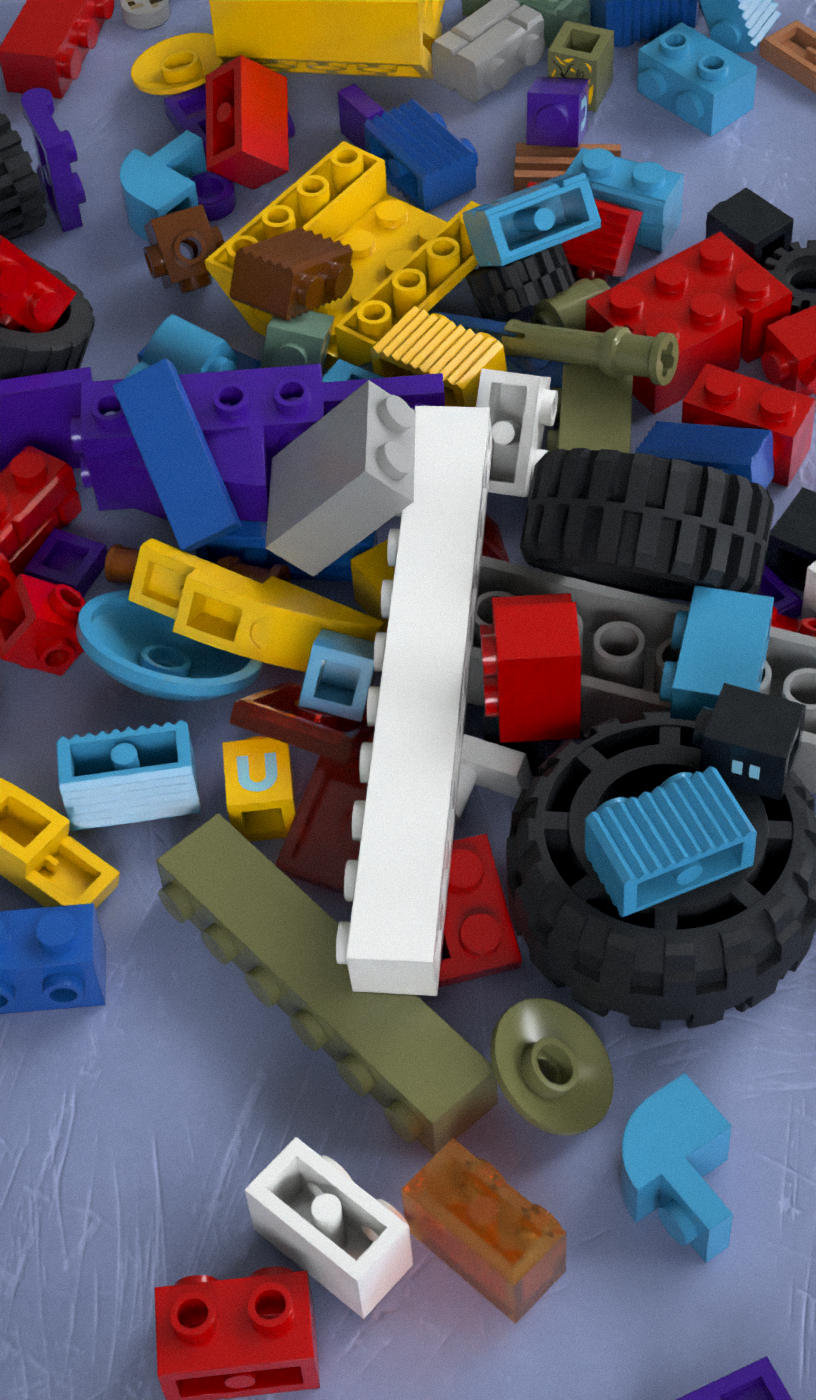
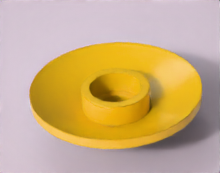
M187 33L160 41L145 50L133 63L131 78L136 88L142 92L153 95L179 94L200 87L206 83V75L226 63L216 55L213 34Z

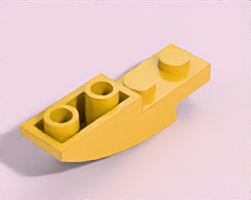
M150 538L140 546L128 596L129 601L174 619L172 632L239 656L303 672L307 670L312 645L322 628L375 642L376 633L382 632L384 621L277 577L271 576L262 584L153 538Z
M0 777V875L44 907L94 903L96 909L118 887L120 872L68 835L70 820L41 800Z

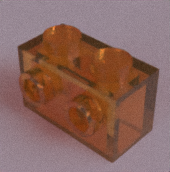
M454 1138L401 1189L404 1218L410 1227V1233L515 1324L566 1272V1231L563 1230L554 1216L540 1205L529 1202L506 1182L501 1173L492 1164L482 1158H476Z

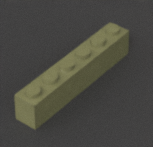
M219 813L156 859L163 887L158 891V895L167 911L180 923H184L189 919L201 931L204 944L219 962L226 965L232 961L243 971L249 988L265 1006L272 1007L276 1003L290 1017L293 1030L308 1048L313 1051H318L320 1048L324 1049L337 1062L336 1067L340 1076L356 1094L364 1097L369 1093L385 1108L384 1114L391 1127L406 1142L413 1143L415 1140H418L436 1157L498 1104L497 1080L492 1064L417 995L352 991L347 964H337L336 938L339 923Z

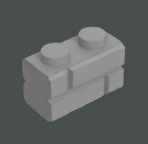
M491 0L431 44L433 77L436 83L452 92L457 90L458 95L474 104L493 90L499 91L503 89L512 76L527 65H535L541 59L545 50L544 19L542 14L526 5L520 7L517 0Z

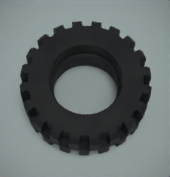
M572 448V450L554 449L552 452L545 453L535 464L520 550L525 562L533 568H540L543 571L637 594L667 599H681L691 602L695 585L756 594L761 585L774 504L768 490H765L764 486L759 483L749 482L748 478L727 474L723 470L713 467H703L673 458L670 460L636 452L632 454L618 450H590L588 448Z

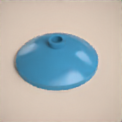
M130 590L114 591L99 595L88 601L79 612L76 636L91 661L118 682L148 697L172 702L219 699L235 694L250 686L261 672L263 664L261 661L239 656L172 632L175 620L129 601Z

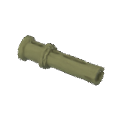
M511 319L505 325L504 331L516 333V338L502 336V345L504 346L506 356H520L598 367L608 378L621 379L625 374L650 378L653 384L666 386L671 382L677 368L679 356L678 341L673 333L661 332L656 337L632 334L629 328L615 326L608 329L605 333L525 323L520 320Z

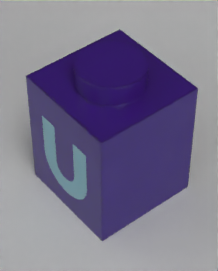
M536 78L527 92L526 145L579 147L588 130L589 79Z

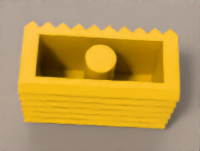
M416 306L411 307L369 349L374 373L385 378L443 373L445 406L476 407L481 368L507 372L504 346L499 340L484 332L475 334L470 328L465 330L461 324L456 326L452 320L450 321L442 314L432 313L429 315L424 309L419 311Z

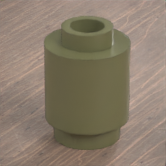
M587 278L580 279L565 291L556 293L557 295L549 299H543L540 303L536 304L531 323L586 331V301L607 291L610 287L600 278L593 280Z

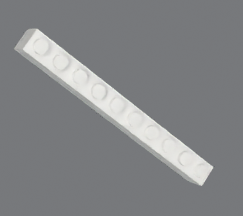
M415 406L414 502L395 515L396 517H401L400 529L390 528L388 534V566L395 567L394 580L383 579L381 588L382 618H389L387 632H377L374 642L375 671L382 672L380 687L370 686L367 697L368 726H375L373 743H362L359 763L360 782L368 783L366 800H355L352 813L353 841L360 842L358 860H347L344 876L345 901L353 902L351 922H339L336 938L337 964H347L353 992L437 996L492 458L490 407Z

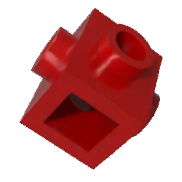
M20 573L0 597L1 660L16 663L26 669H37L62 676L80 654L84 652L76 636L79 612L86 604L81 593L65 584L56 585Z

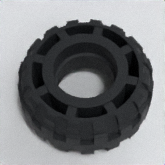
M670 711L642 712V717L638 721L620 724L617 718H613L589 727V732L583 734V741L577 745L574 741H566L538 767V776L533 777L528 789H522L512 811L511 828L506 845L508 902L517 936H523L528 945L531 962L557 988L567 985L571 989L572 1000L579 1003V1005L602 1017L607 1016L610 1010L629 1015V1023L634 1027L660 1030L661 1021L686 1020L688 1029L723 1020L724 1010L735 1007L736 1010L744 1012L748 1008L754 1007L775 993L778 980L783 979L788 970L793 972L797 970L810 949L816 930L815 800L794 770H792L781 801L727 786L757 832L754 863L751 867L628 916L621 917L619 916L617 906L613 905L610 895L606 893L604 884L600 882L598 874L594 872L591 862L587 860L585 854V818L591 812H595L600 805L613 798L625 797L629 799L631 796L638 798L644 791L651 793L657 786H660L666 779L681 772H690L692 774L696 771L700 772L702 750L692 747L693 733L699 714L696 717V721L670 718Z

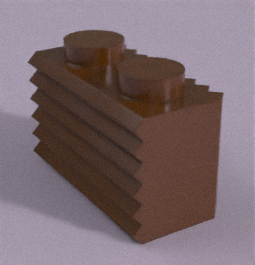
M303 227L254 243L236 251L229 295L235 301L289 321L290 318L295 319L296 315L307 314L308 310L319 309L320 305L325 306L326 303L330 304L332 300L336 301L338 298H343L350 288L353 279V268L350 265L353 250L349 244L342 246L340 240L333 243L331 237L324 239L321 233L314 235L312 230L305 232Z

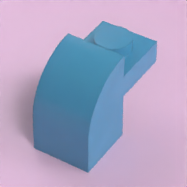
M186 130L152 156H148L135 148L124 159L120 168V182L128 223L131 229L147 242L149 241L144 225L151 219L198 205L196 185L190 179L198 174L207 173L201 137Z
M683 1073L645 1099L630 1116L622 1138L620 1187L625 1207L635 1223L658 1208L659 1218L669 1235L681 1246L690 1244L706 1263L729 1247L733 1213L702 1177L728 1160L732 1125L688 1075Z

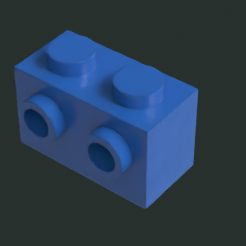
M94 903L0 911V1014L105 1005L106 945Z

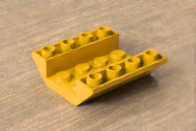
M209 0L216 55L225 63L242 55L275 72L434 78L431 44L442 36L443 25L439 21L435 39L423 38L425 0Z
M342 141L206 258V269L252 329L266 337L267 326L273 315L235 301L229 295L236 251L299 227H303L305 232L312 230L314 235L321 233L324 239L331 237L333 243L340 240L342 246L349 244L353 250L350 264L353 268V279L350 288L342 299L332 300L330 304L320 305L319 309L314 308L313 311L335 316L325 368L330 370L338 359L359 367L372 361L369 349L411 307L416 306L419 311L424 309L428 312L478 265L464 224L462 212L481 205L470 201L446 222L387 194L385 160Z

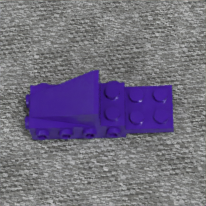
M321 364L178 375L241 521L267 522L272 458L368 380L389 394L402 398L413 410H415V406H445L443 373L323 382ZM124 379L81 382V416L71 417V439L74 453H81L80 467L83 487L85 489H94L99 511L135 508L168 520L112 386ZM230 402H239L238 404L233 406H230L229 404ZM110 411H117L113 415H104Z

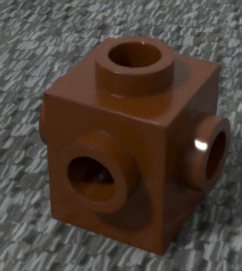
M203 204L151 219L144 225L150 246L143 248L145 260L152 278L161 277L164 289L179 284L181 293L184 294L213 284L210 273L206 269L205 259L224 244V239L217 225L210 227ZM180 245L189 250L190 259L185 258L181 254Z

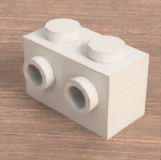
M481 368L476 407H490L492 458L488 492L518 497L529 496L535 464L545 453L549 452V450L541 449L544 425L553 426L557 412L558 391L549 390L551 377Z
M297 1137L245 1189L254 1230L304 1271L307 1270L311 1277L363 1319L413 1265L410 1227L405 1218L388 1202L382 1199H374L355 1184L349 1174L336 1161L325 1155L320 1156Z

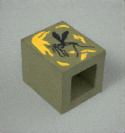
M565 21L548 50V77L589 79L588 111H597L613 82L614 31Z

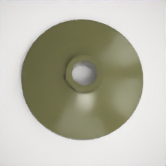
M545 998L522 1000L511 1006L500 1016L491 1036L490 1055L496 1080L511 1106L532 1125L555 1135H578L596 1126L604 1118L611 1105L614 1079L608 1054L593 1028L569 1007Z

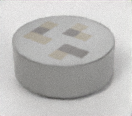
M120 0L124 22L136 29L156 28L166 22L171 14L169 0Z

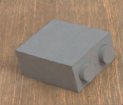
M368 380L272 458L265 548L314 577L413 503L416 411L410 408L402 398L389 394Z

